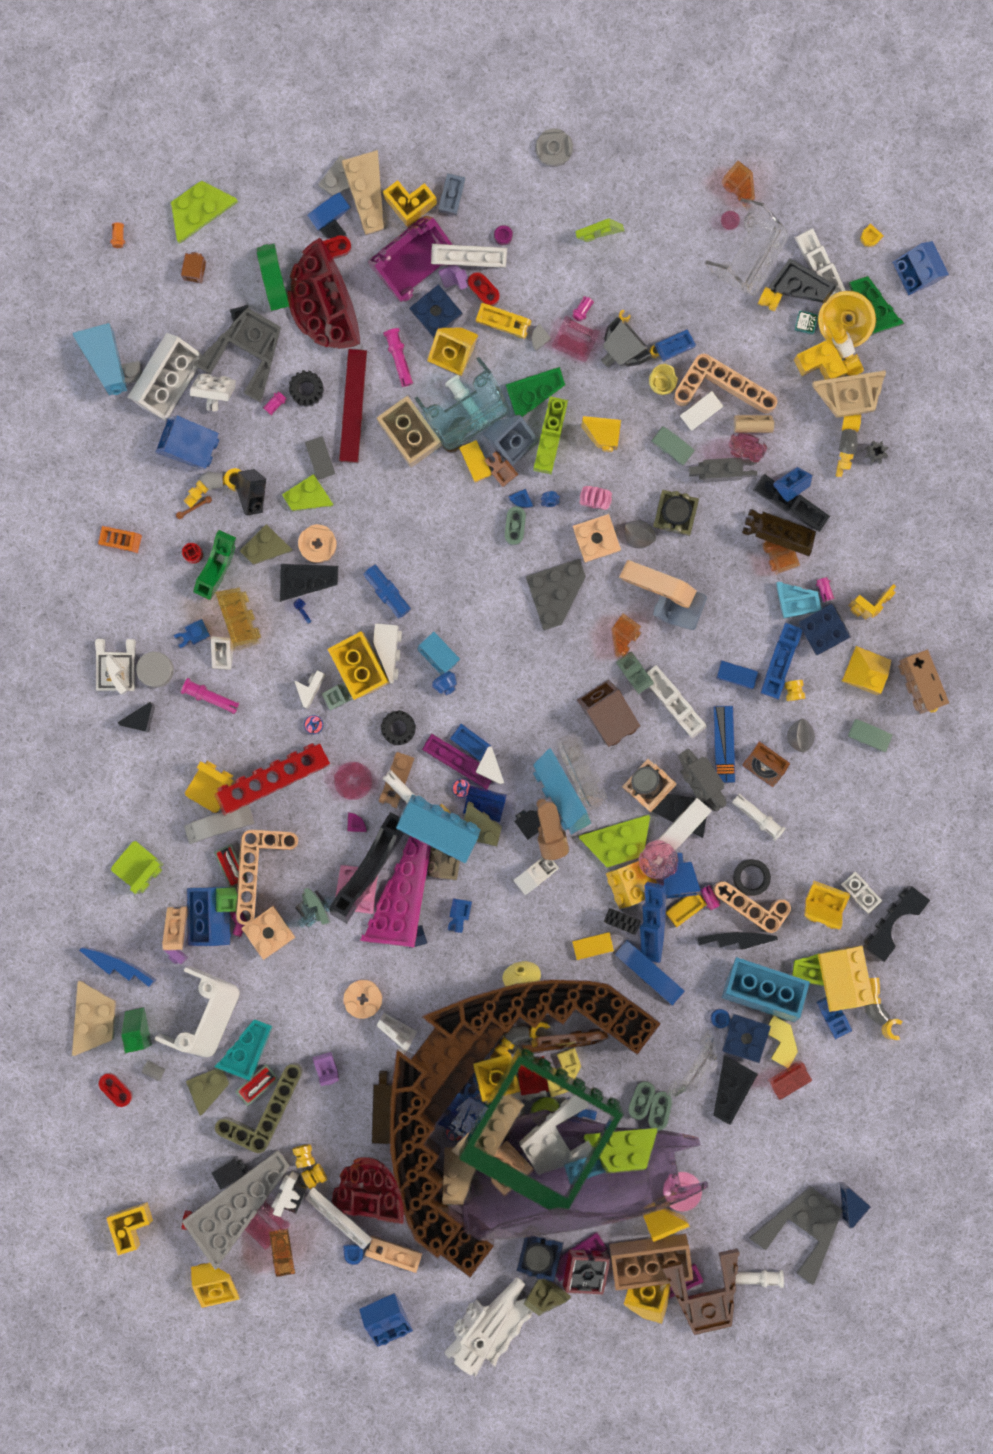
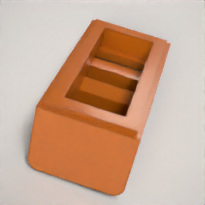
M102 526L98 544L138 553L142 535ZM108 532H111L110 540L106 542ZM116 533H118L117 542L114 544ZM124 535H126L125 542H124V546H123V545H122L123 537H124Z

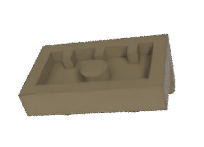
M431 846L428 876L457 880L460 861Z

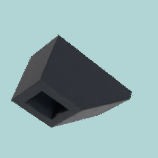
M255 469L238 472L236 489L246 516L263 513L266 478Z

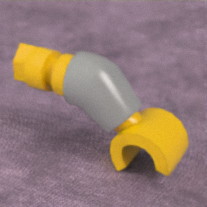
M232 468L225 475L209 471L202 474L198 478L199 481L195 484L196 487H192L188 491L189 495L183 501L191 508L202 497V493L205 494L208 490L222 488L224 485H227L230 490L237 492L236 486L231 484V479L234 476H238V472L241 470Z

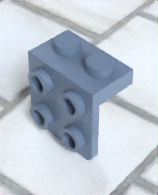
M696 592L690 607L684 608L669 598L660 595L658 602L654 606L653 616L664 623L695 630L707 596Z

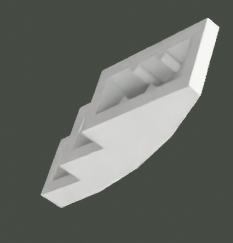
M809 229L794 237L810 270L835 284L836 289L832 295L837 292L846 291L834 264L828 258L824 246L820 245L814 229Z
M657 665L647 672L654 682L649 688L692 739L707 727Z
M696 798L644 855L659 868L709 815L711 810Z

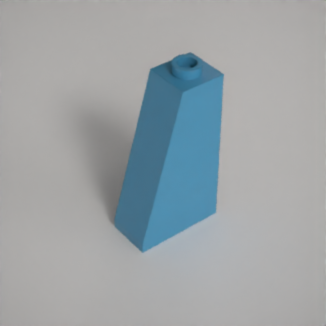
M110 323L74 332V339L108 395H119L127 391L115 334Z

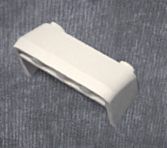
M188 966L185 967L184 971L201 978L198 987L199 992L203 997L210 999L196 1033L193 1035L183 1032L177 1036L176 1040L159 1034L154 1040L185 1053L210 1057L218 1048L240 996V991L232 983Z

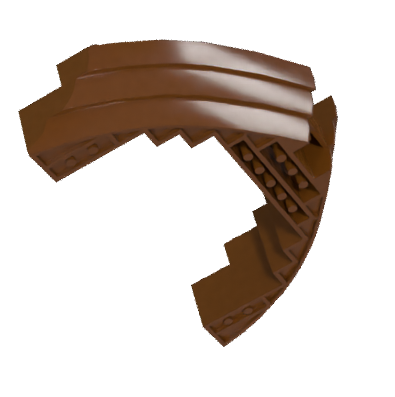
M549 979L516 983L473 995L422 1016L424 1020L435 1028L415 1054L403 1051L401 1048L396 1050L391 1094L390 1153L394 1178L401 1194L406 1222L417 1243L435 1257L439 1258L441 1255L470 1278L494 1247V1236L469 1217L457 1212L450 1206H447V1204H443V1197L437 1192L443 1185L444 1173L433 1166L439 1157L441 1146L430 1139L429 1136L434 1131L436 1122L475 1072L473 1063L483 1061L505 1031L508 1033L519 1017L536 1029L547 1013L564 1025L576 1009L603 1031L612 1035L638 1055L661 1023L610 984L588 980Z

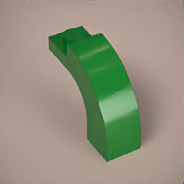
M275 243L256 247L260 271L271 311L290 307Z
M221 530L217 531L211 554L204 569L196 579L193 593L209 600L212 599L233 558L236 548L234 546L236 537Z

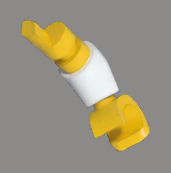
M828 321V327L833 336L832 342L841 359L845 358L842 361L848 371L847 375L861 374L864 368L858 354L853 355L855 349L849 333L845 331L842 323Z

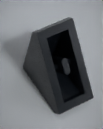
M149 702L118 722L119 726L149 732L155 710L154 703Z

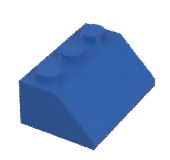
M229 887L187 888L188 946L230 945V912L216 911V889Z

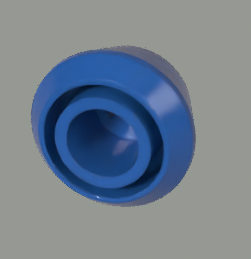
M451 671L442 674L432 682V687L440 694L445 693L446 696L456 690L455 686H457L455 673Z

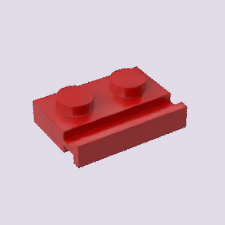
M523 1065L520 1066L518 1077L521 1095L537 1094L540 1091L549 1092L548 1080Z

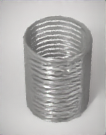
M149 1060L142 1070L143 1074L152 1079L154 1078L158 1082L165 1072L163 1067L161 1068Z

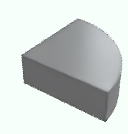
M540 324L535 328L532 335L535 351L551 340Z

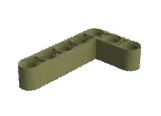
M290 1063L284 1069L256 1130L226 1116L220 1118L215 1124L216 1133L255 1153L264 1152L269 1146L302 1076V1067L298 1063ZM291 1067L296 1068L298 1076L291 1077L288 1074V1069ZM280 1086H288L290 1090L289 1094H282L280 1092ZM273 1103L280 1104V1112L272 1110L271 1106ZM264 1121L272 1122L273 1129L266 1130L263 1126ZM221 1122L229 1124L228 1131H223L220 1128ZM239 1130H244L246 1132V1139H240L238 1137L237 1133ZM255 1139H262L265 1144L264 1147H257Z

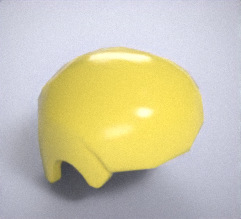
M659 364L652 370L649 376V385L653 392L658 395H667L676 388L678 377H676L675 369L672 366Z

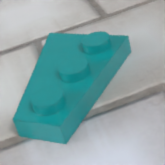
M254 1019L239 1036L236 1043L229 1048L225 1056L214 1067L251 1081L273 1026Z

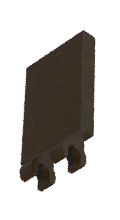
M753 509L749 510L748 515L752 516L753 519L746 517L745 525L751 528L743 527V534L751 535L755 533L757 538L810 557L816 536L815 530L764 511L760 514Z
M380 1071L379 1084H373L372 1144H390L392 1085L387 1084V1071Z

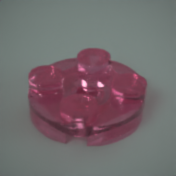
M739 433L738 436H734L735 434L731 435L728 445L733 456H743L753 462H760V459L765 456L767 446L764 442L763 445L758 443L759 438L746 433Z
M359 762L343 764L334 776V785L337 792L346 799H362L371 790L372 774L365 765ZM350 776L358 777L357 786L349 785Z
M657 840L648 843L643 853L641 852L639 855V866L651 879H666L677 870V852L670 844L664 841ZM657 856L663 858L659 865L654 863V860H657Z

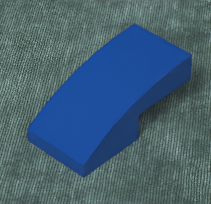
M341 192L323 202L307 216L316 229L320 231L334 219H339L351 207Z
M826 997L816 1002L834 1039L852 1032L842 1010L829 1011Z

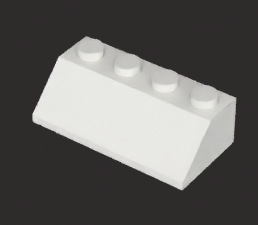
M166 333L128 395V398L166 421L197 371L198 367L194 366V363L200 359L202 354L178 336Z

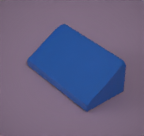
M796 467L775 481L774 486L788 502L811 486L813 475Z
M721 660L716 679L753 690L758 671Z

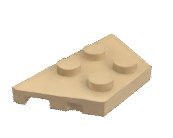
M886 370L814 381L812 386L836 418L870 413L876 409Z
M78 981L72 1056L113 1040L116 1001L85 984L83 981Z

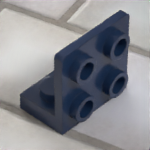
M830 604L798 623L816 655L852 637L834 604Z

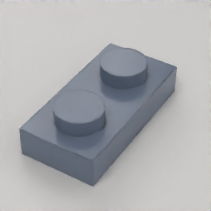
M447 173L438 209L439 212L457 216L466 177Z

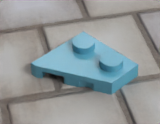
M776 582L783 619L815 613L821 610L817 591L802 589V587L787 585L783 582Z

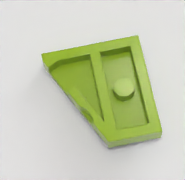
M607 218L576 230L575 233L577 239L591 242L595 238L624 232L623 224Z
M314 474L282 494L292 511L334 506Z
M818 954L795 960L791 976L809 981V984L824 986Z

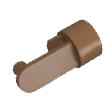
M543 798L539 799L536 806L538 807L537 812L541 825L538 828V844L541 856L546 860L563 858L569 853L570 849L566 832L561 828L557 807L551 801H546Z

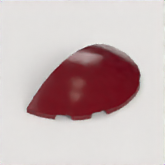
M318 238L302 251V257L292 268L290 274L292 279L291 289L288 291L289 308L298 328L303 334L313 339L315 343L324 347L338 349L351 348L360 344V333L354 307L334 259L322 239Z
M361 1157L353 1160L354 1163L351 1166L343 1169L339 1176L341 1180L340 1185L334 1188L331 1203L346 1215H361L377 1218V1220L404 1224L403 1203L398 1184L384 1163L372 1157Z

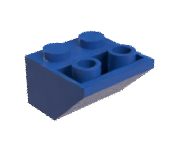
M933 241L919 244L892 262L908 296L939 282L949 275Z
M395 1293L359 1309L364 1328L377 1347L386 1345L390 1341L404 1337L413 1331L403 1306Z

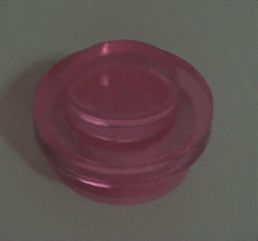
M727 211L721 217V225L727 230H734L740 223L739 215L734 211Z

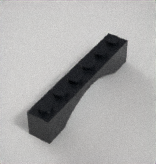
M392 812L389 813L362 863L330 905V915L346 924L348 923L404 835V832L396 829L400 819L399 816Z

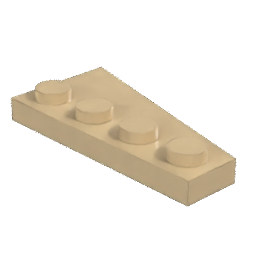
M378 150L342 160L341 163L365 235L382 231L384 225Z
M507 1094L500 1101L476 1144L494 1156L525 1104ZM468 1134L451 1150L453 1153L459 1156L460 1148Z

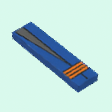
M714 706L715 770L724 783H735L733 706Z

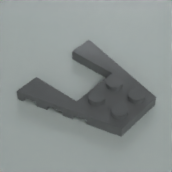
M247 308L231 324L228 330L204 352L200 359L194 363V366L211 375L229 342L262 360L244 391L245 395L261 403L281 327Z
M809 1186L749 1238L764 1250H767L784 1224L790 1219L818 1240L816 1246L796 1272L810 1284L814 1285L843 1210Z

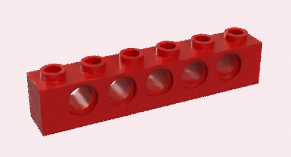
M314 743L305 746V751L297 753V751L292 752L282 762L278 759L270 763V767L265 770L261 767L253 771V775L248 778L242 776L234 780L235 784L231 786L225 784L217 788L218 792L214 796L223 815L226 816L328 767L330 762L321 744L314 745ZM302 757L309 758V766L302 764ZM290 765L293 768V774H287L284 766ZM267 774H274L276 782L268 781ZM250 782L258 783L259 790H252L249 786ZM239 790L242 798L235 799L232 796V791Z

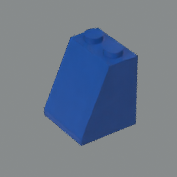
M178 415L171 416L166 421L155 453L199 469H206L212 462L213 456L211 454L213 449H216L218 446L219 433Z

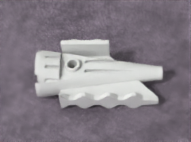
M516 1277L490 1305L482 1306L477 1299L474 1303L469 1304L464 1317L459 1319L454 1326L453 1332L457 1339L444 1352L449 1359L451 1356L454 1357L455 1365L469 1375L473 1374L474 1377L478 1374L485 1359L489 1360L493 1366H496L500 1355L507 1351L511 1340L519 1334L524 1322L529 1320L533 1311L523 1304L526 1298L517 1300L525 1283Z

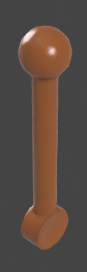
M206 496L203 501L183 512H177L176 517L183 519L184 515L205 503H211L212 498Z

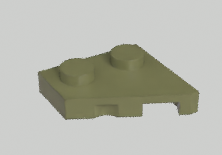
M267 524L240 550L253 565L293 551Z
M468 802L464 821L472 822L481 829L476 842L497 846L502 826L496 821L491 820L484 812L481 813L477 810L473 803Z

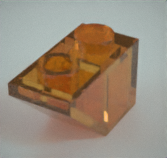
M738 160L723 177L722 184L726 191L737 195L738 200L742 204H747L751 207L755 200L753 172Z
M765 540L762 543L765 554L768 553L770 561H768L772 572L775 571L776 575L800 566L795 551Z
M622 613L611 628L614 655L617 659L620 655L624 657L630 650L628 644L631 640L635 642L641 635L639 630L642 626L624 613Z
M289 1229L269 1232L276 1277L295 1274Z

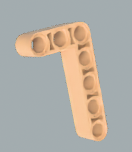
M700 354L696 357L674 395V401L678 406L688 405L702 381L706 378L762 413H771L777 405V398L774 394L707 354ZM705 361L707 363V367L701 368L698 365V362ZM720 370L724 376L718 378L715 376L714 371ZM693 376L698 380V382L696 384H691L688 381V378ZM730 381H738L740 387L735 388L731 386ZM753 390L756 393V397H749L747 391ZM681 392L686 393L688 399L681 400L678 394ZM770 400L772 407L764 406L763 401Z
M247 830L242 834L236 920L238 923L249 925L254 920L259 848L291 850L298 845V837L294 833ZM248 833L255 836L253 844H248L245 841V836ZM266 835H272L274 837L275 841L273 845H267L265 843L264 839ZM286 836H291L294 839L291 847L284 844ZM246 853H251L254 856V861L251 864L244 861ZM245 872H250L253 876L250 883H245L242 879ZM245 891L251 894V900L247 903L241 899V895ZM242 911L250 913V919L247 922H243L240 919Z

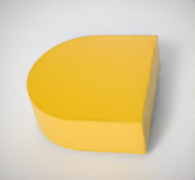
M870 223L861 233L860 240L864 246L874 247L884 235Z

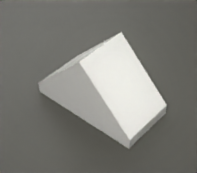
M211 636L212 668L231 670L234 647L233 639Z
M492 746L487 748L476 773L501 785L504 784Z

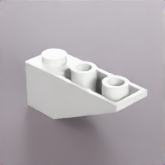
M375 624L373 643L390 684H394V680H398L399 669H396L395 665L396 661L400 660V650L397 649V644L401 642L402 631H399L397 625Z

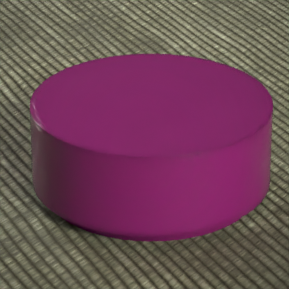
M501 225L495 229L494 239L499 245H508L513 239V232L510 227Z

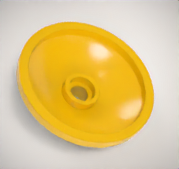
M841 291L833 294L826 303H823L818 316V324L823 337L826 340L829 338L832 340L833 336L828 327V321L842 323L845 331L849 333L855 348L868 340L873 333L876 315L871 302L865 296L855 291ZM848 314L852 316V321L847 320L846 316Z

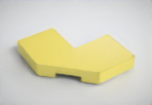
M772 1016L768 1023L771 1026L769 1035L780 1041L771 1059L789 1068L798 1053L790 1024L776 1016Z
M575 1048L557 1053L561 1068L569 1073L568 1076L575 1079L581 1068ZM548 1080L551 1098L569 1092Z

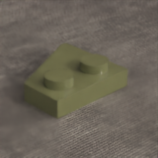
M216 1068L186 1081L199 1116L205 1113L230 1084L225 1071Z
M537 1279L523 1304L540 1316L566 1303L571 1296L552 1281Z

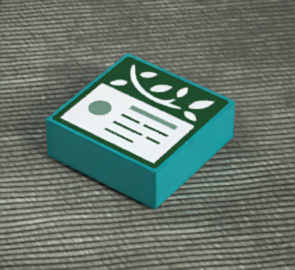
M799 311L794 330L813 335L818 315Z

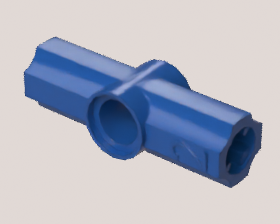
M376 564L363 573L381 601L387 604L398 619L405 616L411 610L390 579L388 580Z

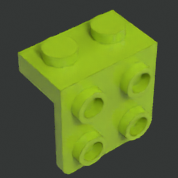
M133 841L113 864L111 871L128 884L134 894H143L150 886L149 882L153 877L157 878L162 872L161 867L164 864L137 841Z

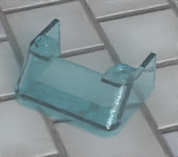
M480 357L476 358L483 372L473 380L475 391L443 411L438 404H433L426 408L418 396L414 398L435 434L448 450L455 449L505 417L509 412V405L492 372Z

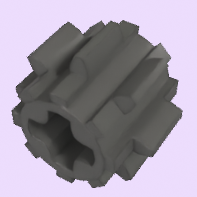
M872 441L871 446H866L865 448L868 452L865 458L871 460L870 464L876 461L880 465L883 458H888L885 451L889 448L883 446V441L879 444ZM875 449H878V450H879V451H878V453H879L878 456L874 455V454H875V451H874Z

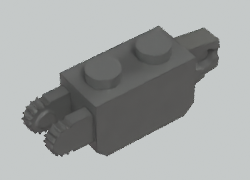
M742 457L706 459L703 462H698V466L689 467V477L699 476V480H703V482L737 481L743 477L757 476V471H743V466H752L757 464L756 459H742Z
M689 748L680 753L678 758L684 768L680 772L684 780L694 791L696 798L702 803L705 801L711 810L715 812L725 807L727 804L726 799L721 792L724 789V782L709 760L705 757L698 759Z

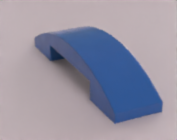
M788 623L784 624L765 675L761 694L779 700L795 649L803 632L801 628Z
M628 940L615 953L622 962L672 1006L685 992Z

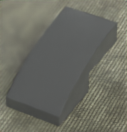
M323 436L305 441L317 480L336 474Z

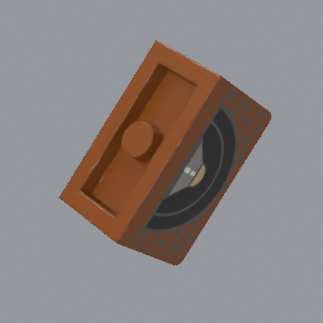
M760 741L742 764L743 767L771 787L775 786L790 765L787 760Z

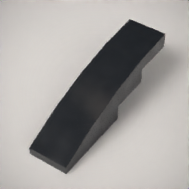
M763 474L753 491L818 532L822 530L830 515L801 495H797L787 502L775 488V481L766 474Z
M742 931L712 933L695 937L697 945L717 941L718 947L721 948L737 943L739 950L778 940L775 935Z

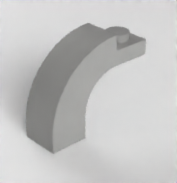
M248 805L226 816L223 813H219L191 822V824L185 825L184 828L189 844H193L255 823Z

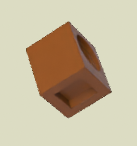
M197 252L185 253L181 272L183 280L202 284L206 267L204 256Z

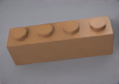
M686 1234L666 1236L655 1242L650 1238L609 1244L616 1291L669 1284L662 1265L678 1261L682 1263L685 1281L693 1280L690 1248Z

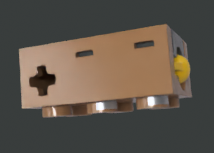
M928 649L899 661V671L902 676L905 675L907 680L905 685L909 694L912 693L914 697L912 702L916 711H919L920 714L925 712L934 713L939 707L949 704Z

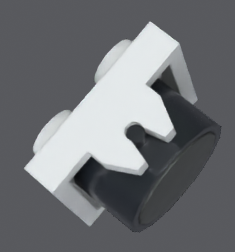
M292 1171L290 1176L286 1175L280 1186V1189L283 1190L282 1194L278 1193L272 1205L275 1208L274 1215L281 1217L284 1210L294 1214L297 1213L307 1191V1186L296 1182L299 1177L298 1173Z

